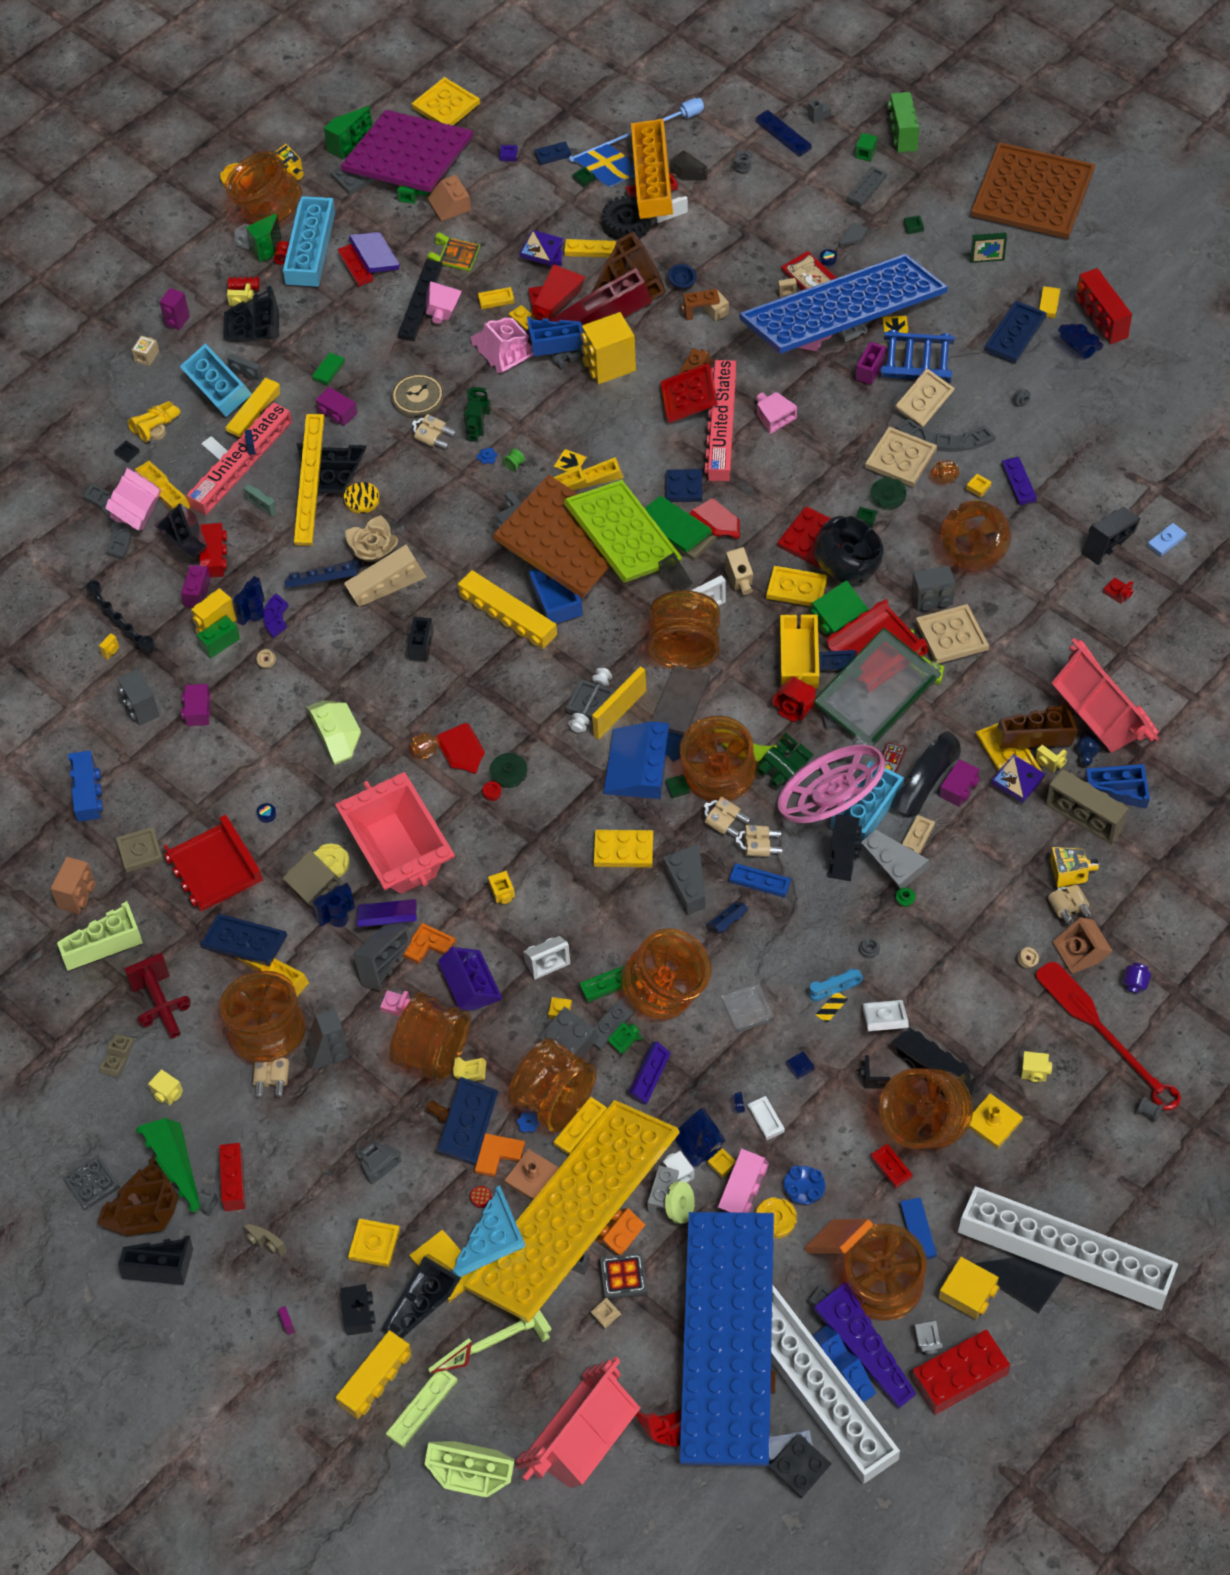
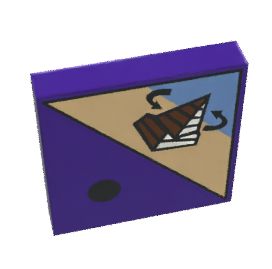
M532 230L520 251V257L551 266L564 243V238Z
M1013 754L992 779L991 784L1024 803L1042 782L1046 774Z

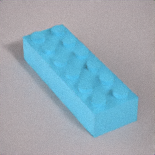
M300 196L283 268L286 285L319 287L335 217L333 198Z

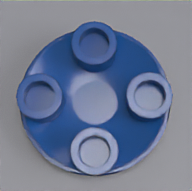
M793 1166L784 1179V1190L787 1196L799 1204L807 1205L817 1202L825 1192V1181L822 1172L809 1166Z

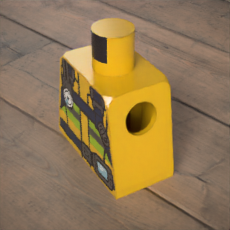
M287 144L263 160L265 173L283 182H288L293 177L300 180L304 175L300 157Z
M1052 847L1050 863L1057 888L1085 883L1088 881L1089 871H1098V860L1087 859L1083 849Z

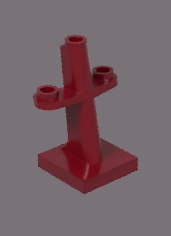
M162 953L124 968L132 991L136 992L147 987L155 1004V1008L141 1014L137 1018L139 1025L148 1027L153 1024L154 1019L160 1016L168 1036L171 1039L180 1036L181 1032L171 1011L178 1009L180 1011L187 1010L191 1006V1000L189 996H182L168 1002L166 1001L158 983L170 977Z

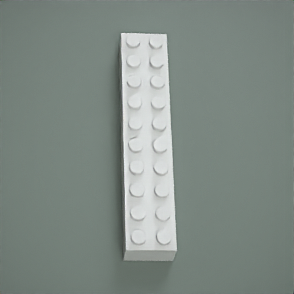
M976 1186L961 1217L958 1233L1159 1310L1163 1308L1178 1263Z
M773 1286L771 1363L860 1481L865 1484L898 1461L900 1450Z

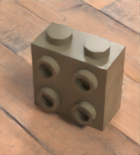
M311 850L303 854L300 861L294 867H291L283 877L313 908L341 881Z

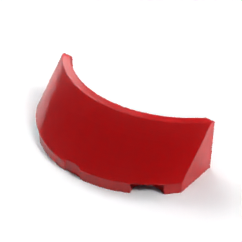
M682 1408L664 1416H657L653 1412L647 1415L640 1411L637 1412L636 1418L651 1439L668 1446L681 1445Z

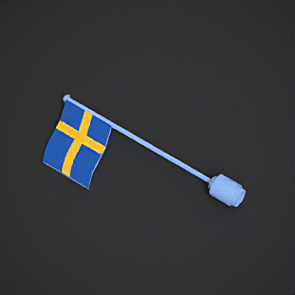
M701 98L690 99L680 104L679 112L663 119L666 121L678 115L686 119L691 118L704 110V104ZM632 132L573 157L570 156L569 161L576 162L582 167L587 168L595 174V178L608 187L635 177L634 164L620 151L610 146V144L631 136Z

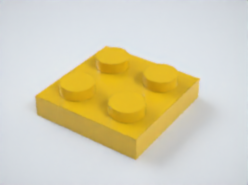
M359 1218L348 1255L349 1260L390 1268L400 1226Z

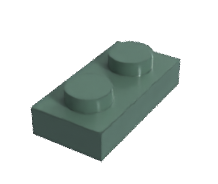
M250 484L244 488L246 500L271 517L277 513L275 501L270 496L267 497L260 489L254 488Z

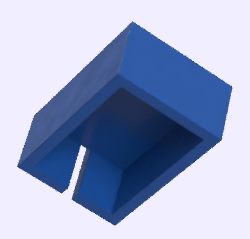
M539 569L529 571L530 585L543 616L556 624L583 616L582 601L578 595L551 577L547 580L546 574Z

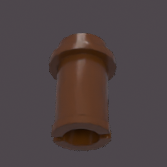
M431 1100L426 1106V1112L437 1117L441 1123L446 1121L450 1108H444L434 1100Z

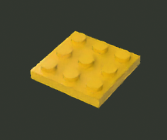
M443 77L411 103L412 109L431 121L453 126L480 104V98Z

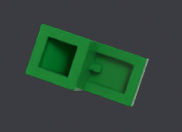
M401 186L397 189L399 202L415 204L418 194L429 196L431 193L406 186Z

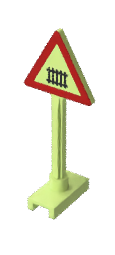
M539 1310L529 1323L520 1319L519 1322L473 1345L470 1338L428 1370L430 1373L465 1367L469 1363L471 1354L478 1353L523 1330L527 1331L531 1328L535 1330L540 1340L544 1342L550 1339L548 1332L552 1329Z

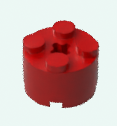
M791 676L772 698V704L774 707L777 706L779 709L778 713L783 718L792 722L800 719L803 720L814 706L816 689L812 685H807L798 678Z

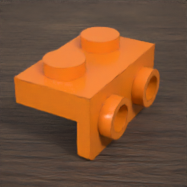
M629 1208L619 1209L595 1241L606 1245L615 1255H622L646 1224Z

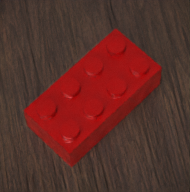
M1095 268L1079 274L1075 299L1083 307L1085 314L1092 319L1094 326L1100 330L1102 337L1110 345L1128 338L1132 313L1100 270Z
M986 1329L913 1369L911 1379L933 1414L936 1415L1008 1375L1010 1363Z

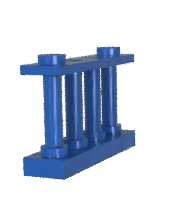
M897 330L884 332V340H889L888 361L885 366H882L881 377L917 380L925 369L928 368L945 382H951L952 370L947 368L949 344H954L955 336H951L948 333H942L941 335L899 333ZM896 341H907L905 365L903 367H896L894 365ZM914 342H924L923 364L920 368H913L912 366ZM931 343L942 344L940 368L938 370L929 367Z

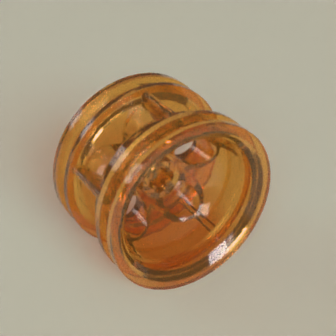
M544 1039L529 1051L518 1066L509 1085L508 1102L521 1112L537 1113L540 1125L546 1127L551 1132H558L568 1125L587 1102L595 1085L597 1069L595 1065L569 1051L555 1039Z

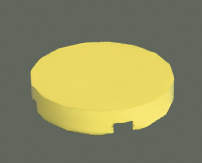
M325 844L320 846L316 852H313L338 877L344 875L349 868L348 853L338 844Z

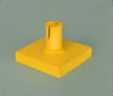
M990 1093L965 1121V1126L998 1149L1023 1121V1117Z

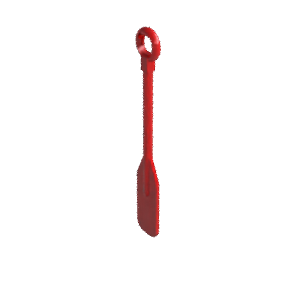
M1049 962L1037 970L1036 979L1072 1017L1094 1026L1148 1083V1086L1153 1090L1152 1099L1155 1104L1164 1105L1160 1098H1156V1094L1159 1095L1164 1089L1170 1090V1093L1177 1100H1173L1169 1105H1164L1163 1110H1173L1180 1104L1181 1096L1178 1089L1169 1084H1161L1155 1077L1153 1078L1100 1022L1092 998L1061 965L1056 962Z

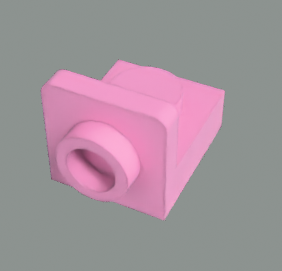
M387 991L380 1010L403 1017L405 1012L409 1011L412 1003L409 992L404 991L402 995Z

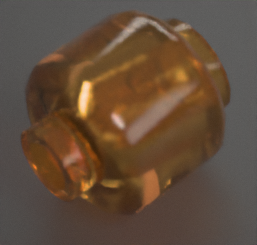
M952 460L938 461L934 464V468L931 469V476L938 484L953 483L959 476V467Z
M424 732L414 736L409 745L413 756L422 760L435 755L436 747L439 746L436 736H431L430 733Z

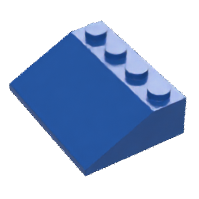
M650 721L613 729L604 794L661 799L670 736L669 723Z

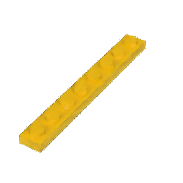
M306 414L294 544L297 546H313L325 421L324 414Z

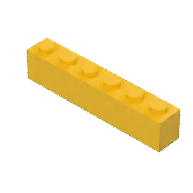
M473 570L458 583L459 595L463 600L473 603L477 609H482L491 618H496L505 627H510L519 636H524L530 640L533 645H538L544 649L557 636L556 623Z

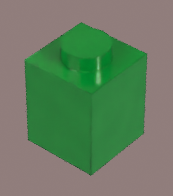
M861 133L856 145L855 158L871 162L877 149L878 136Z

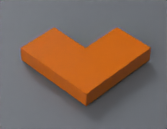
M421 923L411 938L412 942L403 954V957L420 964L429 949L444 955L455 945L456 938Z
M485 1133L475 1173L496 1177L500 1159L519 1162L523 1156L525 1141Z

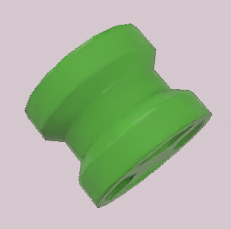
M515 448L510 450L509 455L503 457V463L511 471H516L518 465L525 462L524 455Z

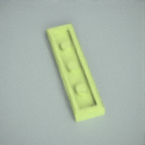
M446 1370L435 1372L386 1432V1436L404 1448L458 1382L457 1378Z

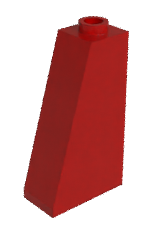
M553 265L534 303L531 316L543 320V318L550 320L581 291L585 276Z

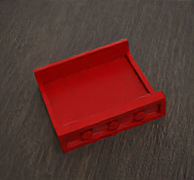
M887 599L876 603L872 609L862 613L856 620L847 623L843 629L831 634L827 639L829 651L855 650L858 654L884 627L920 657L928 653L927 642L923 638L919 640L889 608ZM884 642L860 667L863 674L856 681L869 694L912 663Z
M227 815L219 818L220 825L170 850L166 844L164 845L166 853L163 855L168 864L172 863V871L175 877H180L182 889L185 893L189 892L191 895L189 900L192 906H197L200 912L263 881L259 867Z

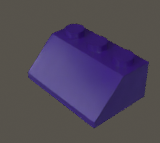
M451 947L438 960L441 971L447 980L459 1009L474 1011L502 999L480 950Z

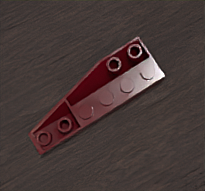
M637 268L592 292L549 321H579L583 326L619 312L626 318L648 306L652 301L645 281Z

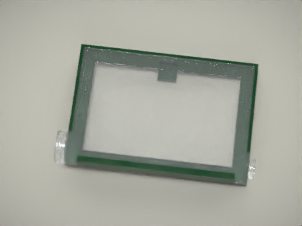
M883 627L815 698L814 705L854 737L852 740L853 745L874 746L941 676V672H939L941 668L934 661L929 664Z

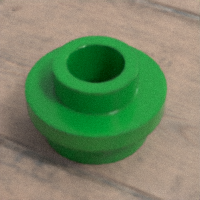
M901 888L897 891L896 901L899 905L909 907L915 902L916 895L913 890Z

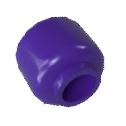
M1133 963V965L1126 967L1122 983L1127 987V991L1138 994L1139 991L1147 990L1151 973L1147 966Z

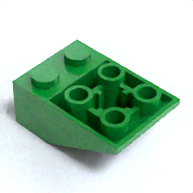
M370 106L336 117L324 127L327 151L343 160L353 151L373 126Z

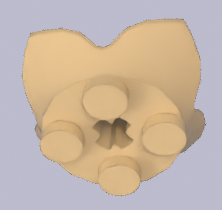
M381 515L367 522L364 529L352 527L345 530L347 543L353 549L355 556L366 562H379L387 557L398 544V538L390 534V526Z

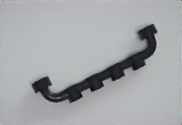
M96 580L89 581L86 584L87 593L93 596L101 606L103 615L110 616L113 625L117 628H122L124 637L127 639L131 638L136 649L147 653L153 650L155 647L154 639L149 635L142 636L137 634L132 624L126 623L122 614L113 609L111 602L105 601L100 595L102 591L100 583Z

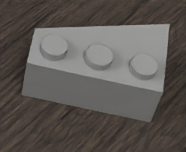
M875 830L861 842L864 849L899 889L907 887L931 867V863L927 858L878 830Z

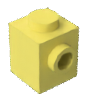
M1024 1051L1021 1079L1033 1082L1046 1081L1047 1074L1052 1072V1062H1048L1049 1054Z
M162 1069L148 1083L154 1098L158 1102H165L169 1106L174 1101H177L183 1092L180 1082Z

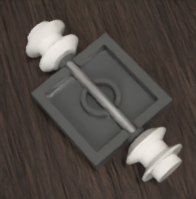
M596 669V675L592 676L594 683L581 679L566 707V712L573 714V720L569 721V725L574 732H585L586 726L589 725V720H592L594 712L615 692V690L607 688L609 681L613 678L608 669Z

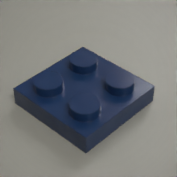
M702 469L666 470V499L670 502H702Z

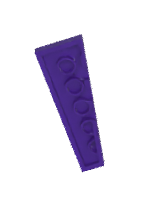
M845 1282L814 1306L813 1310L829 1328L839 1334L847 1350L860 1359L865 1371L894 1405L900 1409L915 1397L916 1393L901 1368L896 1364V1360L891 1352H888L883 1339L875 1331L870 1318L862 1310L861 1304L849 1284Z

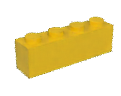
M389 1330L335 1397L338 1406L356 1419H359L361 1415H365L369 1411L372 1401L382 1395L385 1389L384 1386L388 1381H392L396 1377L400 1366L409 1361L411 1357L410 1344Z

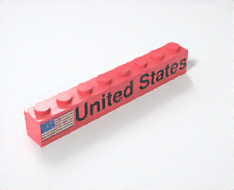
M715 360V367L711 369L718 405L709 408V418L712 419L708 421V432H711V434L707 435V446H710V449H706V459H709V463H705V473H708V481H730L736 361Z
M274 402L267 407L264 413L248 429H252L256 454H248L244 432L241 438L233 443L228 452L223 454L221 459L211 467L210 471L200 479L199 483L188 492L189 506L207 515L292 423L290 411Z

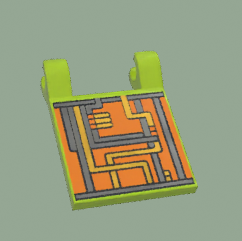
M437 233L435 243L445 246L441 256L429 252L428 260L439 261L445 266L471 272L480 245L449 238L442 233Z

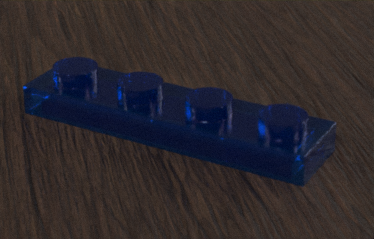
M769 110L756 117L757 124L798 157L812 149V144Z

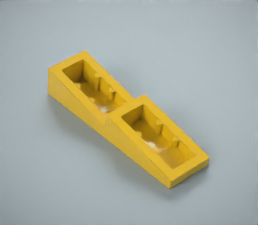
M265 377L225 427V430L241 437L245 430H248L254 421L260 417V413L280 395V384Z
M614 457L582 470L581 466L553 478L570 489L577 490L623 479L624 477L618 461Z
M147 461L134 469L139 475L147 478L148 481L153 482L162 489L159 499L170 511L179 503L188 509L190 508L186 496L168 481L167 476L153 463Z
M236 958L296 997L309 984L304 973L275 958L270 967Z

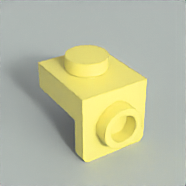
M246 284L245 291H227L229 306L234 307L241 302L246 303L253 299L254 291L251 290L250 284Z
M1041 745L1037 749L1035 760L1042 767H1046L1054 773L1058 768L1061 769L1066 764L1067 751L1063 749L1056 755Z
M460 1057L455 1058L453 1073L457 1079L464 1077L474 1082L485 1080L486 1061L483 1058L464 1061Z

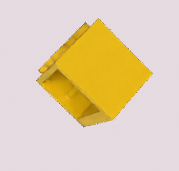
M621 312L582 326V333L580 334L583 342L581 349L584 354L582 361L585 367L588 366L592 379L595 378L597 384L636 371L635 336Z

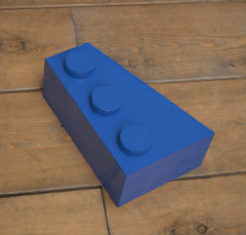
M527 317L533 356L581 349L583 345L580 336L582 333L581 322L567 320L552 322L545 318L541 321L532 320V317Z
M91 750L69 753L68 760H70L72 766L70 777L73 779V806L77 821L101 819L100 811H103L102 799H99V795H102V786L98 782V779H101V770L96 767Z
M1144 764L1086 769L1083 777L1084 782H1088L1097 790L1107 793L1109 797L1116 801L1147 809L1150 797Z

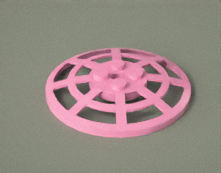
M869 745L847 746L820 756L803 767L786 783L778 799V808L785 819L794 823H810L832 817L848 809L864 798L877 785L885 770L884 757L877 748ZM855 755L851 764L830 770L829 763ZM862 755L873 756L877 759L870 768L864 764H859ZM819 768L822 769L824 774L815 779L807 788L798 786ZM878 768L877 773L872 779V772H874ZM855 770L865 772L856 779L853 776ZM865 778H867L865 785L863 787L857 788L858 784ZM792 792L800 793L798 807L787 809V802ZM807 796H812L814 801L805 804ZM815 806L820 807L816 812L807 810ZM795 812H801L802 814H804V815H806V816H805V817H797V816H792V815H789V814H790V813H795Z

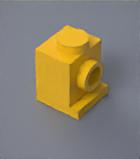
M507 871L488 877L489 887L496 903L507 904L512 901V898H515L514 888Z

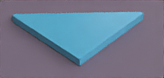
M500 1185L496 1187V1193L486 1205L479 1224L475 1225L469 1236L468 1244L466 1247H463L456 1260L457 1264L453 1271L460 1277L526 1247Z

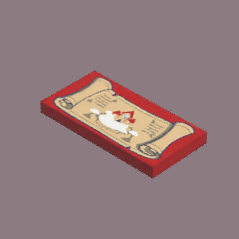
M808 251L781 266V271L789 279L795 278L797 286L802 291L837 278Z

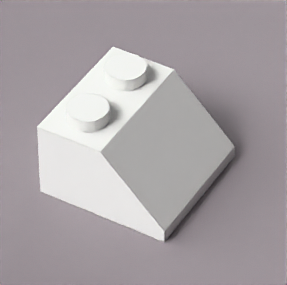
M560 936L549 938L544 943L531 946L523 951L524 961L534 980L570 965L569 945Z

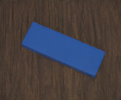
M735 863L729 882L785 898L791 884V878Z
M921 1197L900 1201L916 1262L936 1258L937 1253Z

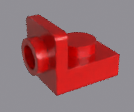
M1114 577L1105 586L1103 593L1122 604L1125 599H1129L1132 596L1134 582L1130 580L1125 584Z

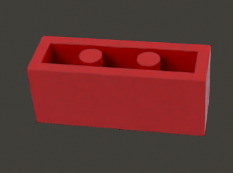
M222 523L200 524L201 532L207 544V547L200 553V566H208L210 578L224 577V569H227V559H224V555L228 554L227 544H225V541L228 540L227 530L223 529Z
M240 1142L219 1145L221 1192L225 1212L246 1209L243 1151Z

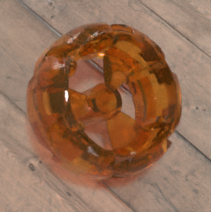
M971 500L961 503L959 508L952 509L947 514L941 526L940 535L943 551L956 566L968 569L969 571H982L995 566L1000 558H1004L1010 547L1011 531L1007 518L998 507L985 501ZM985 517L980 528H972L970 530L964 525L971 518ZM997 532V536L990 546V541L985 534ZM955 537H968V540L973 545L970 556L958 550Z

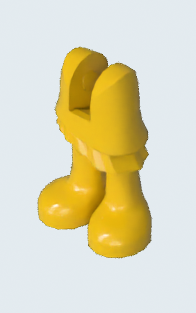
M167 401L160 405L152 406L151 409H147L145 414L129 418L127 424L133 434L138 433L141 440L146 443L151 439L150 430L159 424L167 425V423L177 418L181 411L172 402Z

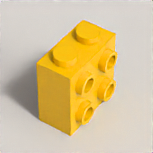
M220 588L209 594L206 599L191 609L193 614L192 620L196 625L195 631L197 634L225 615L233 622L237 620L232 599Z
M960 1257L940 1289L939 1299L977 1320L980 1314L984 1315L987 1311L989 1298L996 1296L1000 1288L997 1285L999 1277Z

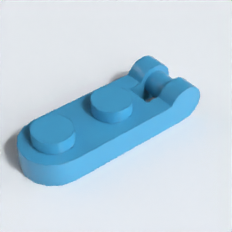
M849 969L844 974L832 976L822 983L812 982L809 997L812 1001H820L857 986L863 981L864 977L860 970Z

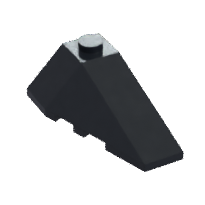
M425 1255L381 1330L385 1333L390 1330L402 1339L452 1295L461 1277L449 1266L432 1255Z

